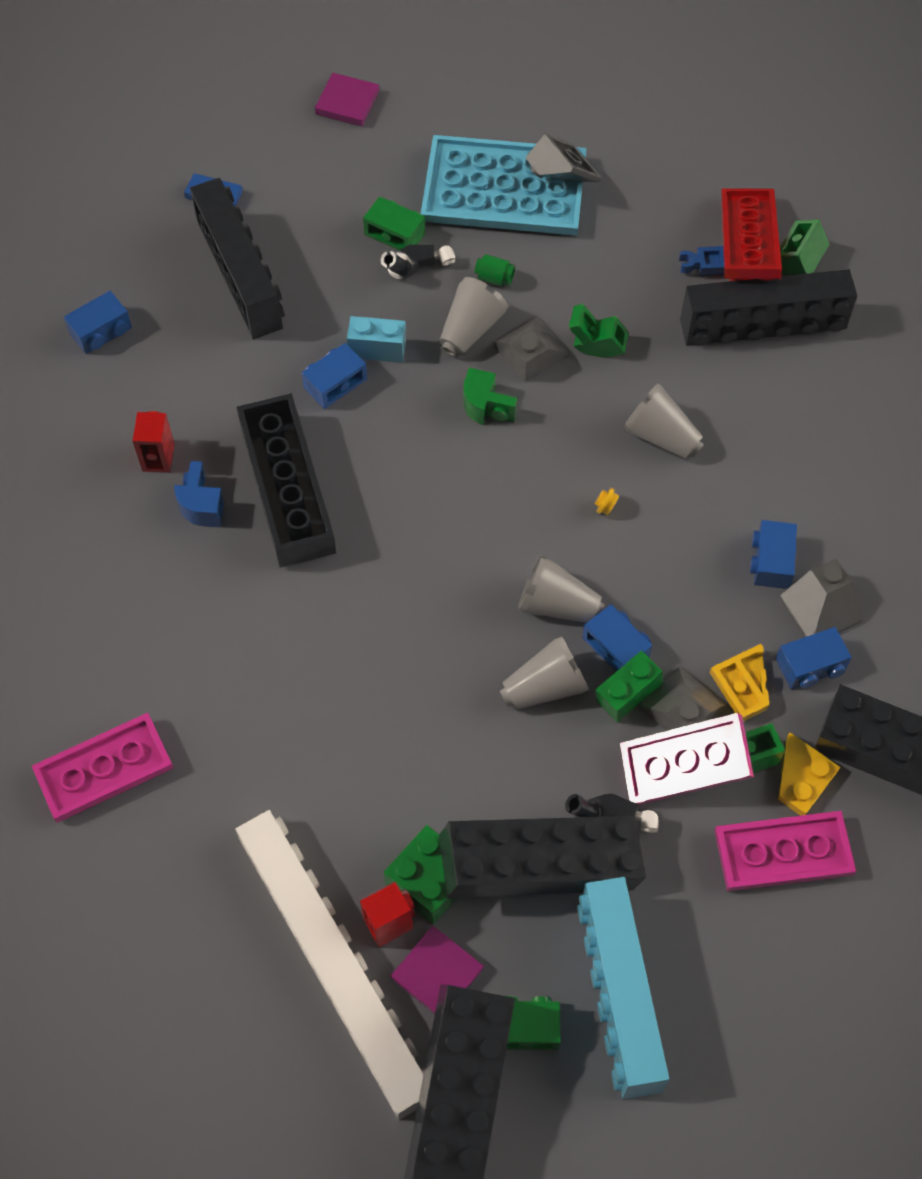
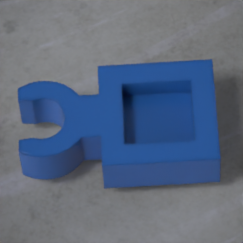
M723 246L698 247L696 254L691 251H681L679 253V261L689 262L681 263V273H690L694 269H699L700 275L724 274Z

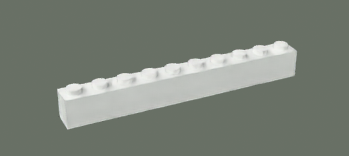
M268 810L235 828L238 838L395 1115L400 1120L418 1107L424 1069L421 1070L414 1059L419 1054L410 1038L403 1040L397 1029L402 1025L393 1009L391 1008L386 1011L381 999L385 998L377 981L369 982L364 973L368 967L359 951L355 954L351 951L347 943L352 940L343 924L337 926L333 920L332 915L336 914L331 902L327 896L322 899L319 896L316 888L320 885L311 869L305 872L300 863L304 860V857L296 843L290 845L285 835L289 832L280 816L275 819L271 811Z

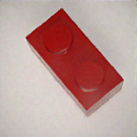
M158 411L137 412L132 442L142 472L171 473L175 442L167 414Z
M396 882L360 900L363 920L378 948L413 929L412 918L415 917L414 903L406 889L400 891Z

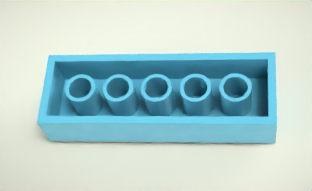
M625 877L585 883L584 893L579 895L580 905H577L580 924H586V936L584 937L587 957L593 956V969H590L592 985L594 989L600 990V1002H597L599 1019L601 1023L606 1022L607 1035L604 1036L607 1056H613L614 1069L611 1070L614 1090H620L622 1100L662 1093L670 1079Z

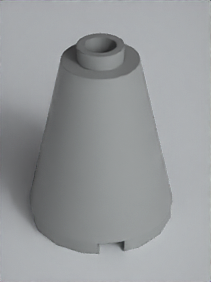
M465 277L459 283L439 340L442 344V350L450 356H456V354L463 355L508 309L506 300L499 292L495 290L493 294L486 290L487 284L475 278Z
M657 383L648 393L650 396L646 397L629 417L623 429L684 459L688 455L694 458L704 445L700 442L703 436L666 390Z
M542 555L538 557L532 569L533 573L530 579L527 580L518 605V610L525 613L583 623L590 621L605 606V604L601 603L602 596L552 560Z
M561 636L557 639L555 638L502 683L505 688L500 690V693L507 707L514 705L517 710L582 694L589 690L566 642Z

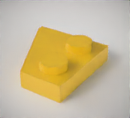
M762 644L711 667L709 672L735 714L739 713L742 715L743 722L768 710L770 705L766 689L767 676L763 664L764 649Z
M789 733L785 740V753L777 800L800 816L806 815L841 767L792 733Z

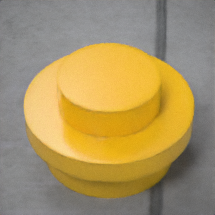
M610 488L608 492L605 490L601 491L594 503L598 506L596 510L598 514L602 512L608 516L619 498V495L614 493L615 489Z

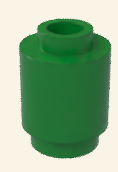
M484 254L483 258L477 259L474 273L478 274L477 279L500 287L504 285L510 286L514 278L516 266L510 264L509 260Z

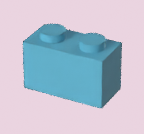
M350 316L347 345L361 359L403 363L406 347V323L402 320Z

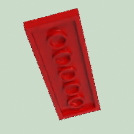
M722 188L724 279L736 281L744 279H760L763 281L781 279L782 265L775 190L771 188Z

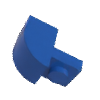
M190 461L189 472H184L183 485L174 486L180 512L192 524L205 527H221L224 509L221 488L204 487L206 475L203 463L200 461Z

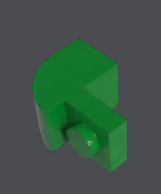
M584 304L573 307L569 329L575 334L573 346L578 351L586 355L602 358L625 354L629 331L617 316L596 320Z
M469 367L463 385V404L467 415L481 425H484L487 416L498 421L514 422L517 414V398L495 393L496 373Z

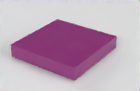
M332 72L315 106V114L363 126L380 91L379 84Z
M432 926L391 974V979L435 1015L440 984L468 989L484 970V966L435 926Z

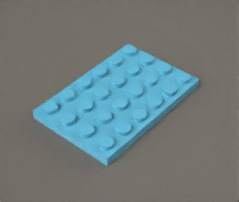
M433 135L420 214L425 216V222L577 235L583 182L559 181L546 177H537L530 168L532 166L525 158L536 145L534 143ZM577 147V149L586 158L587 148Z

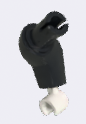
M408 245L397 253L390 251V253L389 251L384 252L381 256V264L388 268L392 277L406 279L416 272L418 268L434 265L435 259L438 258L441 259L443 266L454 264L455 254L450 246H443L438 251H434V245Z
M573 794L568 797L565 803L566 811L576 817L635 816L636 820L641 821V831L647 833L658 832L659 820L654 811L646 810L639 812V804L615 794H604L589 800L583 799L578 794Z

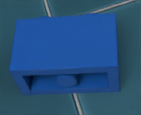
M111 290L63 316L69 334L85 354L99 349L103 344L117 336L123 335L132 328L128 311Z
M346 343L330 350L325 357L316 363H311L301 372L304 389L323 409H326L368 380L366 363Z
M762 520L759 530L753 531L751 547L756 548V556L751 557L750 573L755 574L754 585L788 589L791 586L795 576L797 524Z
M612 604L584 625L582 638L615 672L641 650L650 658L653 645L649 637L643 631H638L631 624L629 617L622 610L618 611Z
M833 627L781 645L775 659L792 690L800 686L803 689L809 688L820 679L828 676L830 679H834L843 675L852 657L837 628Z

